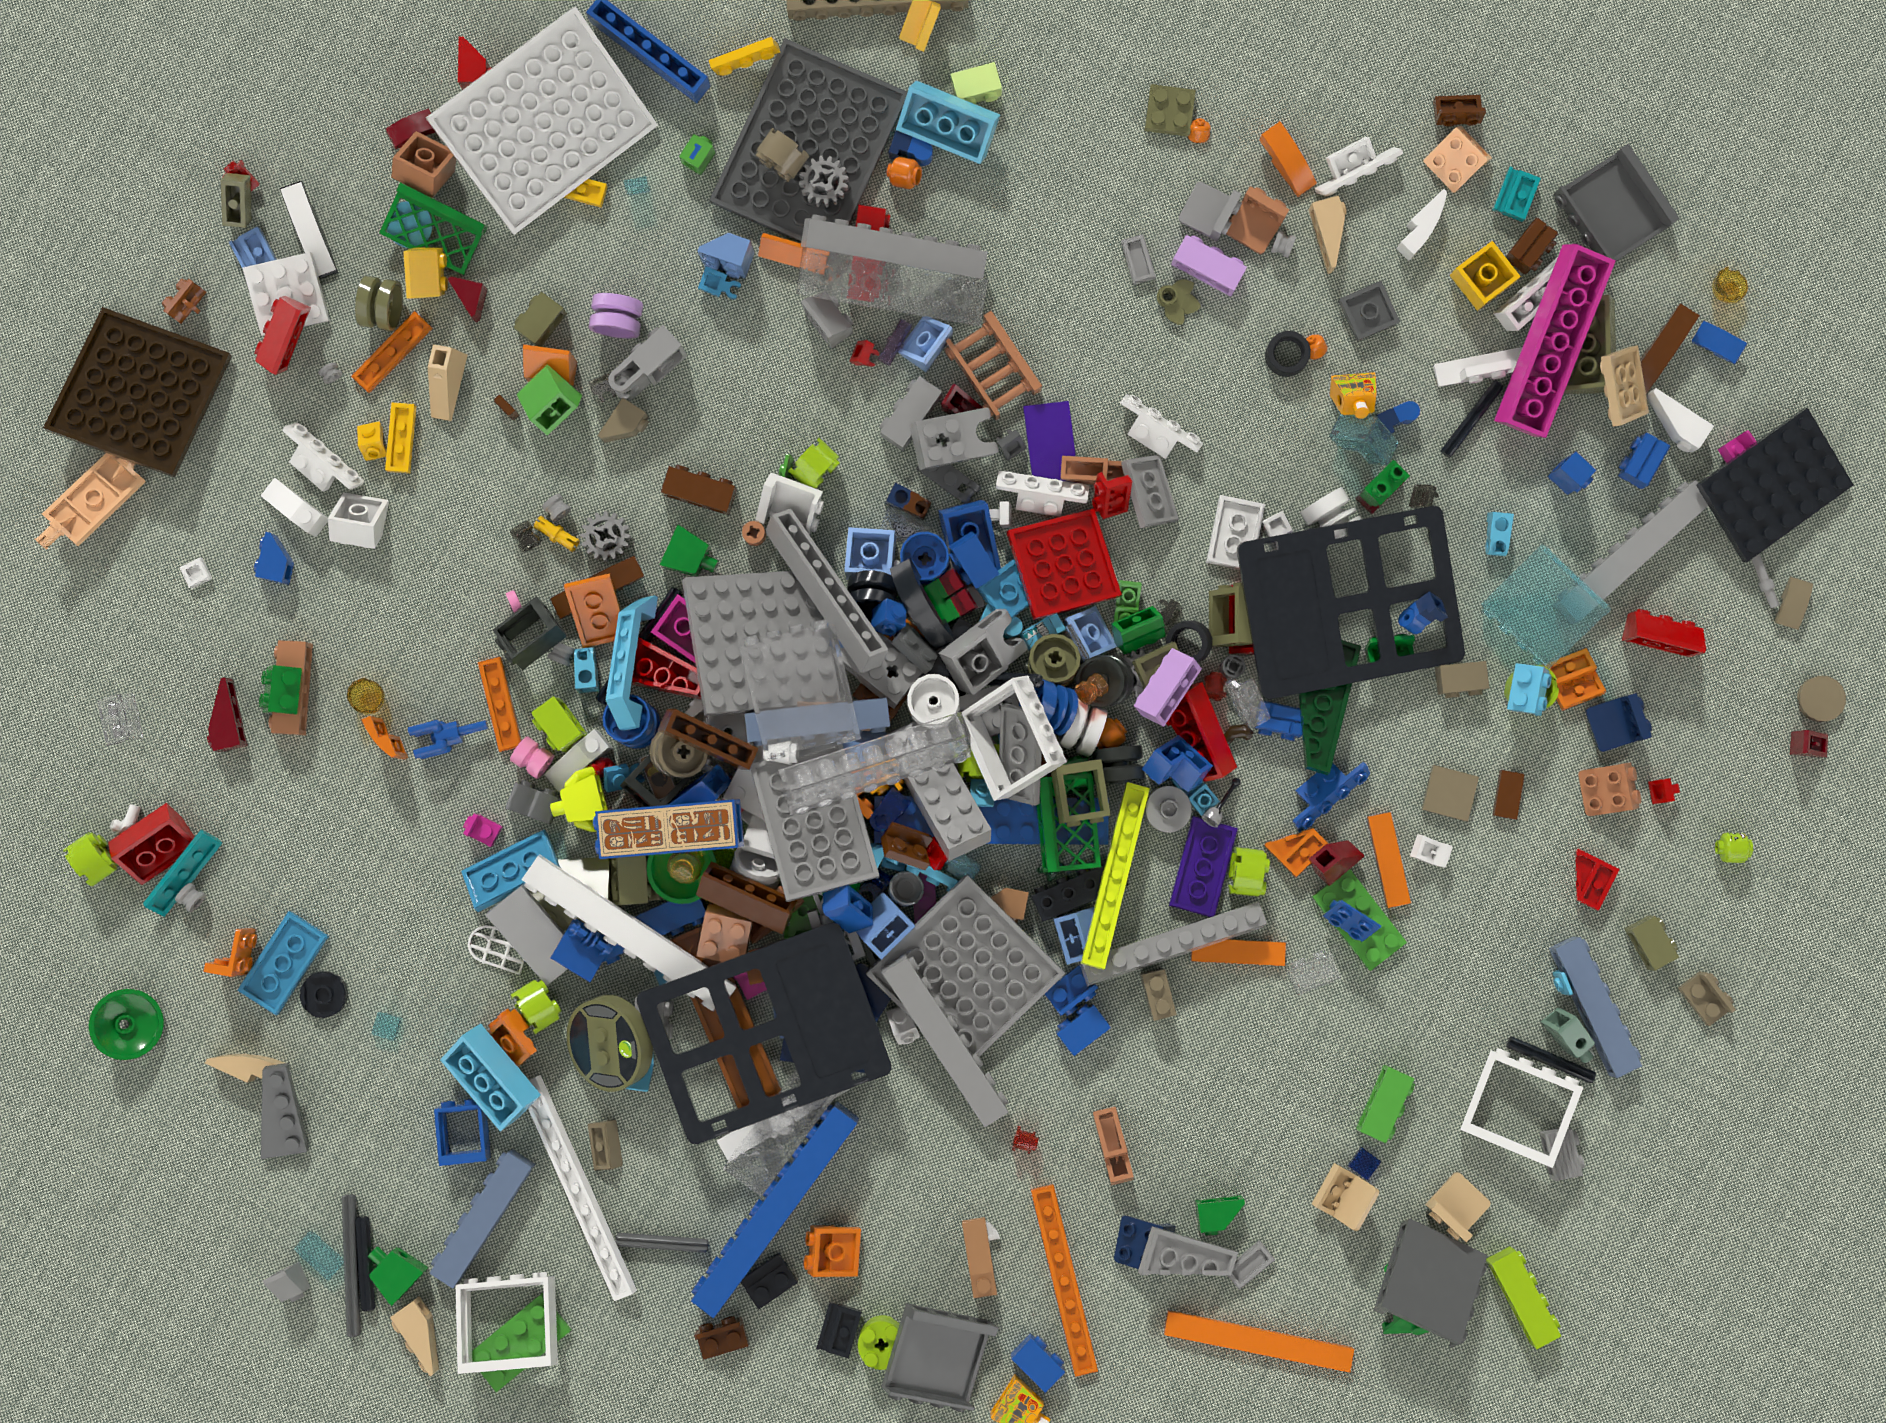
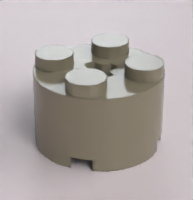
M774 128L769 131L756 150V157L760 159L759 161L769 169L773 166L778 175L787 182L795 178L809 158V154L805 150L802 153L798 151L797 143L782 132L775 131Z

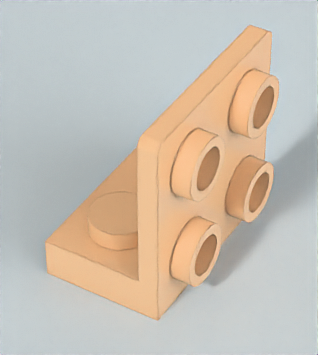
M1458 126L1423 162L1455 193L1482 166L1486 165L1492 157L1462 126Z

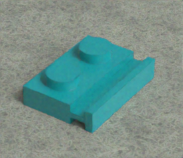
M1510 166L1492 211L1501 212L1502 215L1523 222L1526 219L1541 178L1522 170H1515Z

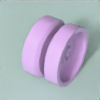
M613 293L593 295L591 308L596 313L590 316L589 329L591 331L615 338L631 339L639 336L641 324L636 319L642 316L643 303L640 300Z

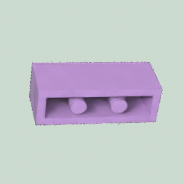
M1188 235L1185 236L1171 263L1172 266L1230 297L1247 268L1240 259L1235 257L1229 258L1223 254L1221 249L1214 246L1209 247L1203 244L1200 238Z
M1172 648L1168 655L1163 658L1162 664L1156 673L1151 676L1144 691L1137 697L1134 707L1143 717L1164 727L1202 668L1194 658Z

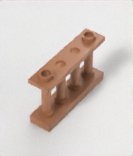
M989 311L983 316V327L955 345L948 338L945 340L946 348L944 351L951 361H956L983 401L984 405H982V408H989L991 416L996 421L1000 418V413L997 409L1025 391H1031L1033 396L1042 390V385L993 312ZM986 335H993L997 341L995 346L966 364L960 352ZM1001 353L1003 355L1005 353L1010 360L1008 365L979 383L972 371ZM1012 372H1018L1022 378L1021 383L992 402L985 390Z

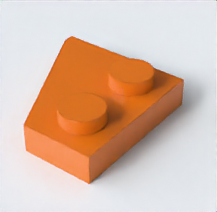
M1312 828L1276 841L1267 842L1264 847L1297 878L1311 864L1309 858L1329 843Z

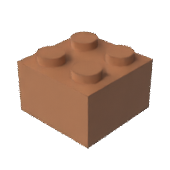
M416 131L394 155L391 178L433 198L455 172L456 158L447 146Z
M709 904L704 916L697 957L724 962L746 954L754 921L721 906Z

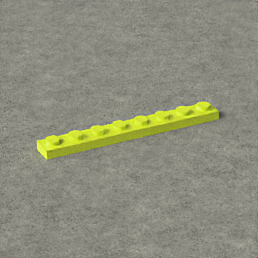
M1129 782L1125 785L1081 964L1102 970L1106 967L1150 788Z

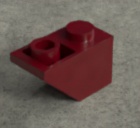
M1349 840L1324 845L1309 858L1314 872L1330 886L1365 856Z

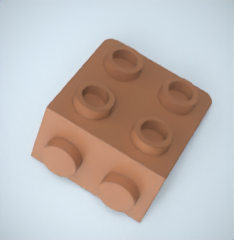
M1250 186L1242 200V205L1237 215H1233L1229 221L1232 224L1226 235L1254 252L1263 254L1290 209L1286 208L1285 203L1278 199L1273 200L1266 196V192L1262 189Z
M1631 762L1582 770L1578 774L1586 815L1595 816L1639 808L1641 794L1639 790H1636L1637 772L1635 767H1632Z

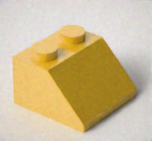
M412 248L404 251L406 298L439 297L448 290V279L444 277V267L447 265V259L442 248Z

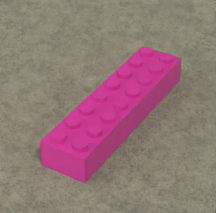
M1578 244L1562 245L1498 409L1495 422L1533 437H1547L1614 267L1615 260Z

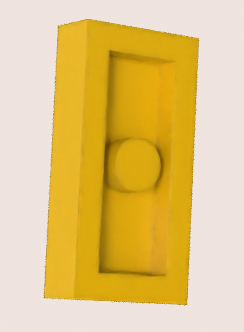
M912 0L899 39L915 45L916 49L924 52L941 9L940 4L931 0Z

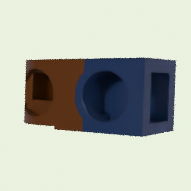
M897 483L893 485L885 501L886 505L895 507L920 520L925 519L932 504L929 500Z

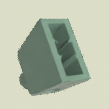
M1558 1007L1541 1021L1542 1025L1566 1053L1579 1058L1582 1063H1587L1593 1059L1594 1054L1590 1048L1594 1046L1595 1042L1576 1016Z

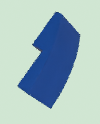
M1706 321L1702 322L1692 339L1693 344L1713 352L1715 356L1732 364H1736L1747 346V343Z

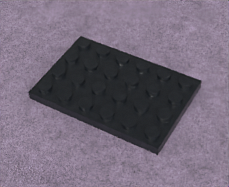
M1808 408L1798 411L1696 484L1742 562H1748L1854 485Z

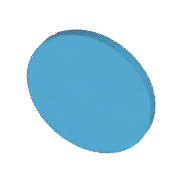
M408 201L401 202L397 206L400 216L412 212ZM414 205L415 210L422 209V208H420V207ZM428 211L417 213L421 226L432 223ZM414 215L402 219L406 231L418 228ZM399 220L389 224L387 228L388 233L394 236L403 233ZM433 226L423 229L426 240L430 238ZM420 230L408 234L412 245L417 246L424 243ZM404 236L399 237L400 239L406 241Z

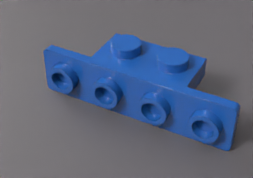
M1362 762L1345 776L1332 763L1331 771L1328 775L1317 772L1295 790L1297 795L1309 807L1293 819L1296 829L1301 832L1311 827L1319 816L1328 813L1336 802L1346 798L1357 785L1363 784L1370 775L1367 764Z

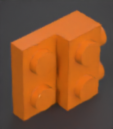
M507 1008L497 1016V1019L488 1025L490 1028L488 1030L489 1034L518 1068L537 1051L532 1040L524 1034L529 1026L525 1018L516 1009L510 1011Z
M811 1225L810 1231H807L805 1235L806 1245L809 1246V1255L804 1257V1269L807 1270V1273L812 1277L858 1276L861 1228Z

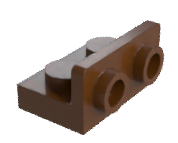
M892 822L881 837L884 857L922 870H926L930 865L926 848L933 840L932 835Z
M735 1316L723 1318L721 1320L722 1323L713 1325L712 1322L698 1327L699 1330H696L694 1337L695 1340H698L703 1360L749 1346L742 1317L735 1319Z

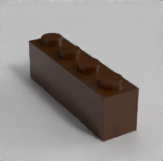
M675 708L666 710L657 730L741 770H750L759 749Z
M712 861L703 873L696 896L780 934H783L790 922L797 900L786 902L783 893Z

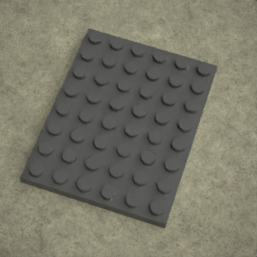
M784 38L780 47V53H777L711 195L710 203L800 243L802 241L804 221L806 218L812 219V215L825 216L827 222L835 223V219L849 221L850 225L901 114L908 92ZM774 128L775 131L782 132L798 144V151L802 153L805 150L809 154V158L804 165L811 166V159L813 158L818 162L820 156L823 157L824 161H827L828 157L831 156L832 163L839 160L840 168L845 167V175L849 177V182L845 183L848 185V191H842L844 199L837 197L836 205L830 201L827 208L824 202H821V205L817 207L816 200L809 203L808 195H802L804 188H800L799 181L803 180L800 178V172L806 173L804 165L795 178L790 179L789 182L782 179L773 166L771 169L764 166L759 161L760 159L756 157V150L769 131ZM814 172L809 179V183L812 179H814ZM824 179L820 180V182H823L824 185L828 183V181H825ZM839 180L838 183L834 184V191L839 185ZM829 252L828 255L835 257L836 253Z

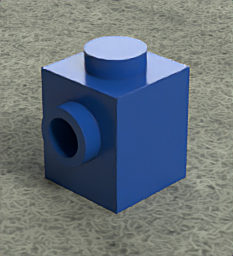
M885 599L872 609L871 625L876 632L891 637L906 626L907 609L904 604Z

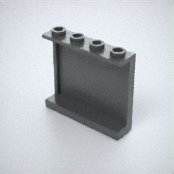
M1626 144L1614 155L1566 186H1561L1553 194L1557 205L1564 209L1568 215L1569 223L1576 227L1581 234L1582 242L1589 246L1592 251L1611 258L1615 262L1680 219L1629 144Z
M1407 1219L1400 1225L1374 1311L1380 1314L1389 1312L1450 1341V1347L1460 1345L1466 1340L1468 1334L1466 1326L1474 1314V1307L1472 1306L1474 1299L1478 1297L1481 1290L1479 1285L1480 1279L1487 1270V1263H1485L1487 1254L1413 1219Z
M906 1303L881 1387L888 1393V1397L894 1400L901 1401L902 1398H907L909 1401L920 1405L923 1402H928L937 1408L950 1406L958 1412H964L965 1409L974 1411L975 1407L969 1403L988 1336L996 1337L998 1327L987 1319Z

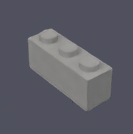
M921 376L916 381L913 379L906 388L908 393L904 399L899 398L893 407L894 413L890 418L886 417L879 427L881 429V437L903 452L912 440L910 425L916 421L926 420L942 398V391Z

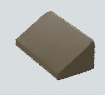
M607 1120L589 1123L588 1131L594 1171L621 1167L623 1162L617 1121Z

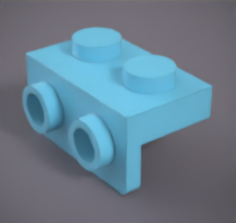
M1516 663L1507 709L1541 716L1542 711H1545L1547 706L1545 694L1546 689L1551 685L1550 671L1541 666Z

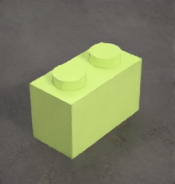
M995 62L951 74L954 96L973 104L981 101H995L1002 94V86Z

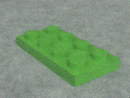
M1350 869L1330 886L1325 885L1311 896L1324 914L1331 909L1329 906L1333 900L1337 902L1342 900L1381 925L1380 929L1363 942L1353 939L1340 927H1335L1369 971L1373 970L1407 943Z
M541 1293L473 1349L472 1362L537 1357L545 1353L544 1294ZM556 1310L558 1342L572 1329ZM525 1368L480 1373L495 1392H498Z

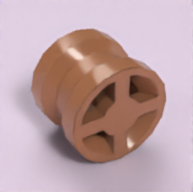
M749 521L743 526L742 536L749 545L759 546L766 539V530L761 523Z

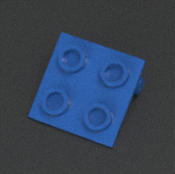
M1333 900L1329 906L1331 909L1323 915L1331 925L1340 927L1350 937L1361 942L1381 928L1380 924L1342 900L1338 902Z
M573 919L550 959L590 983L606 954L609 955L613 947L612 944L603 939L604 936L597 931L596 933L590 931L584 926L583 922Z

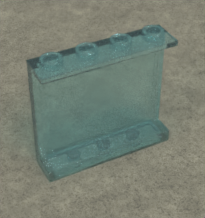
M1544 543L1481 603L1484 607L1482 612L1492 620L1495 617L1501 623L1498 627L1506 635L1512 634L1518 639L1515 643L1524 652L1529 650L1535 656L1533 660L1537 665L1546 666L1548 669L1603 616L1612 610L1596 592Z

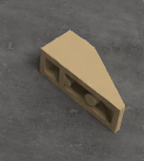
M1339 195L1313 202L1308 209L1327 274L1332 273L1337 265L1346 215L1345 204L1340 201Z

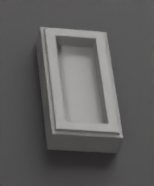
M1144 235L1121 240V246L1133 285L1155 280L1156 276Z
M1259 1240L1236 1259L1232 1275L1228 1277L1240 1290L1274 1262L1275 1259Z

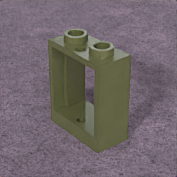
M1233 583V587L1231 585H1219L1217 590L1209 591V630L1213 638L1212 646L1234 647L1252 644L1242 583ZM1235 595V633L1229 634V596Z
M1101 759L1061 765L1051 772L1059 824L1067 823V827L1081 825L1080 820L1089 819L1091 824L1103 822V817L1111 816ZM1094 770L1100 811L1069 816L1063 775Z

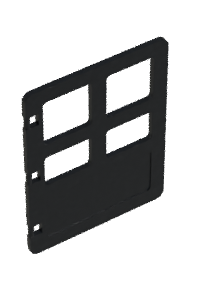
M1429 506L1245 541L1237 547V557L1259 687L1262 696L1267 699L1456 663L1463 660L1465 656L1444 515L1438 506ZM1415 515L1416 523L1405 525L1404 517ZM1426 527L1428 529L1435 577L1431 580L1388 588L1385 584L1378 541L1379 536ZM1346 528L1347 536L1335 539L1334 531ZM1359 540L1362 547L1368 590L1364 593L1336 598L1333 592L1327 547L1331 544ZM1276 542L1277 550L1265 552L1264 544ZM1430 591L1442 600L1448 618L1442 621L1446 645L1440 649L1398 656L1390 606L1396 603L1419 599ZM1370 609L1373 615L1379 659L1374 662L1348 667L1345 664L1338 617L1340 614Z
M835 922L822 925L642 991L637 997L638 1008L685 1135L692 1144L703 1143L865 1082L888 1075L892 1068L889 1055L843 930ZM752 969H759L774 1007L776 1018L749 1029H742L728 994L725 980ZM705 987L709 990L725 1036L708 1044L676 1054L671 1046L657 1006L659 1003ZM783 1036L798 1072L801 1085L773 1096H767L749 1048L769 1039ZM732 1055L749 1098V1104L701 1121L697 1116L682 1072L717 1058ZM864 1069L866 1076L853 1080L851 1073ZM794 1094L796 1102L784 1106L781 1098ZM725 1120L727 1127L714 1131L712 1124Z

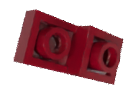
M429 108L404 117L386 128V133L395 149L402 148L416 131L423 135L436 133L426 119L431 114Z

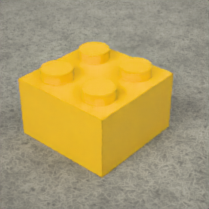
M1493 241L1459 265L1449 275L1477 311L1512 286L1521 277Z

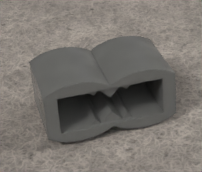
M522 780L521 784L515 782L505 809L551 825L554 816L552 815L550 804L561 800V798L556 797L557 792L544 788L543 792L534 789L535 784Z

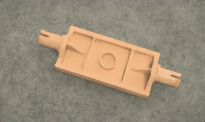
M108 453L104 454L42 513L50 521V526L35 540L47 550L61 535H66L73 543L79 546L146 482L134 471V465L136 464Z

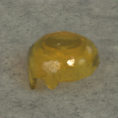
M1729 267L1720 270L1714 277L1711 285L1716 299L1725 303L1739 302L1746 296L1748 290L1747 279L1740 274V270L1732 271L1729 270Z
M360 678L353 681L349 686L347 699L355 711L371 715L378 712L384 705L385 692L377 682L367 678Z
M700 851L672 853L667 863V870L675 881L681 884H690L700 877L705 860Z

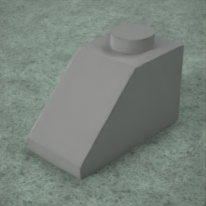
M300 1262L288 1266L263 1280L264 1285L281 1302L288 1299L294 1302L304 1297L303 1292L310 1288Z

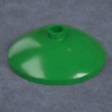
M713 850L649 855L647 860L648 880L654 891L663 899L677 904L692 903L701 898L696 896L701 877L711 861L717 864ZM682 863L688 864V871H683L681 869Z
M121 989L107 994L94 1006L89 1017L88 1031L92 1043L102 1054L117 1060H131L145 1055L157 1044L163 1031L164 1019L160 1006L150 995L135 989ZM122 1020L128 1022V1026L125 1029H122L119 1025Z

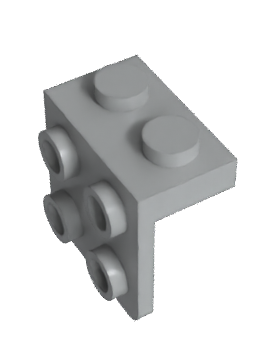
M1197 182L1179 216V222L1218 241L1221 234H1227L1232 224L1228 221L1231 215H1237L1242 205V202L1239 201L1242 193L1233 190L1232 194L1228 196L1203 182Z

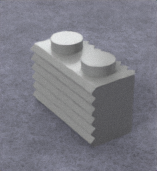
M1570 1127L1567 1129L1553 1168L1547 1166L1549 1177L1554 1181L1583 1176L1582 1169L1585 1168L1582 1155H1578L1576 1145H1579V1137L1577 1132L1573 1131ZM1559 1128L1539 1132L1544 1154H1550Z

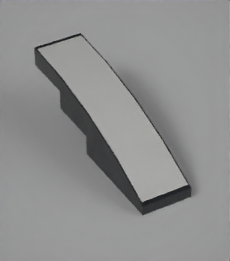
M300 180L281 187L280 191L304 253L311 252L313 254L319 279L339 273L325 232L320 226L315 208L310 202L304 183Z

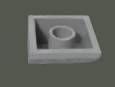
M824 291L801 301L804 314L831 349L853 333L851 327L853 325L852 320L846 313L842 315L838 310L840 305L833 295L828 296Z

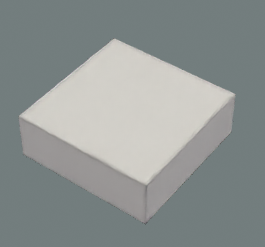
M1283 511L1262 521L1268 537L1293 532Z
M201 557L179 567L188 587L191 589L213 579L204 559Z

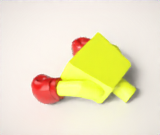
M607 757L599 758L586 768L575 771L565 782L564 789L560 790L562 801L550 804L552 815L556 817L566 814L567 821L573 822L577 828L589 832H597L593 826V818L596 816L595 811L608 810L600 779L604 778V768L615 766L614 762Z

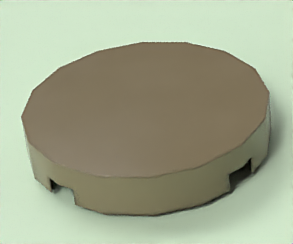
M1816 676L1807 679L1800 686L1797 700L1799 709L1806 718L1815 722H1827L1837 718L1843 712L1846 705V694L1843 686L1837 680L1829 676Z

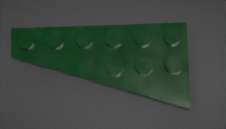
M1342 640L1346 666L1357 665L1361 645ZM1352 683L1299 694L1305 769L1324 775L1330 773Z

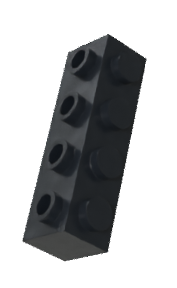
M1107 858L1101 861V867L1092 870L1090 868L1080 869L1076 871L1078 876L1069 879L1067 875L1055 880L1057 885L1050 888L1045 884L1034 889L1035 894L1031 895L1041 921L1044 922L1096 900Z

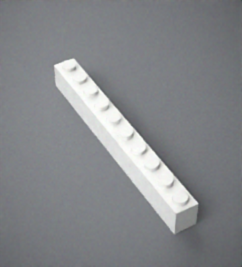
M542 855L537 856L522 878L526 882L524 886L533 893L541 892L545 895V901L555 907L559 904L565 908L564 913L575 920L578 917L585 922L584 926L590 931L596 933L598 930L604 934L603 939L614 946L618 943L625 948L623 950L625 954L633 959L639 957L645 961L643 965L653 972L657 969L663 973V979L667 982L709 967ZM726 979L725 985L729 996H731L736 989V984ZM704 987L687 993L692 998L697 996L704 1000L702 1004L711 1011H714L715 1006L707 988Z

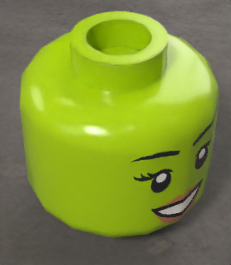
M1723 833L1720 839L1715 842V853L1719 854L1723 862L1745 863L1748 857H1751L1753 854V842L1744 833Z

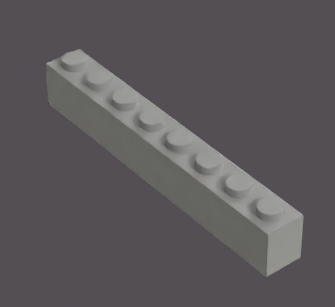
M812 215V219H805L801 247L974 279H983L988 253L987 251L980 250L981 246L967 244L966 248L959 246V242L953 240L939 243L936 237L924 235L923 239L915 238V233L902 231L901 235L893 234V229L880 227L879 231L871 230V225L858 223L857 227L849 226V221L835 219V223L827 222L826 217L820 215Z
M1697 480L1690 483L1685 481L1675 489L1677 492L1672 498L1668 496L1658 504L1660 509L1656 513L1651 511L1641 520L1643 524L1638 529L1636 527L1630 529L1624 535L1626 539L1621 544L1616 542L1607 550L1609 555L1604 559L1602 557L1598 558L1590 565L1592 568L1590 572L1580 574L1574 579L1575 585L1571 589L1566 587L1556 596L1558 600L1553 605L1571 625L1581 621L1708 507L1696 486L1699 483Z
M792 509L772 514L765 531L861 673L881 666L889 649Z
M1256 902L1109 951L1104 970L1081 964V962L1080 967L1087 986L1261 929L1267 922L1260 903Z
M906 953L882 967V974L983 1126L987 1127L1008 1113L1006 1104L1009 1102L1002 1091L998 1093L994 1088L996 1082L990 1072L985 1074L981 1066L984 1064L978 1054H972L968 1047L971 1044L964 1034L959 1035L955 1029L958 1027V1024L953 1016H947L943 1011L946 1006L939 995L934 997L930 991L933 987L926 976L922 978L917 970L920 967L914 957L908 958Z

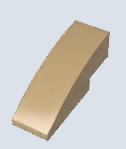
M250 1054L216 1056L207 1059L205 1064L247 1083L254 1081L256 1077L262 1079V1070L265 1066L284 1063L273 1058Z

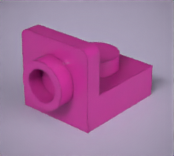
M1747 430L1720 447L1718 451L1727 463L1757 441L1750 431Z
M474 813L466 819L463 825L465 829L463 834L489 847H493L503 826L480 814Z
M747 972L733 976L740 985L747 1000L767 990L764 982L750 985Z

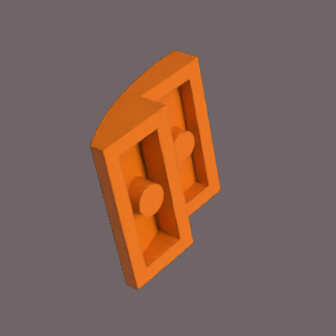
M1587 648L1544 665L1556 676L1559 688L1556 700L1562 711L1606 693V689L1596 672L1597 666Z
M373 716L361 719L373 741L386 754L398 759L408 758L400 736L389 734L383 719Z

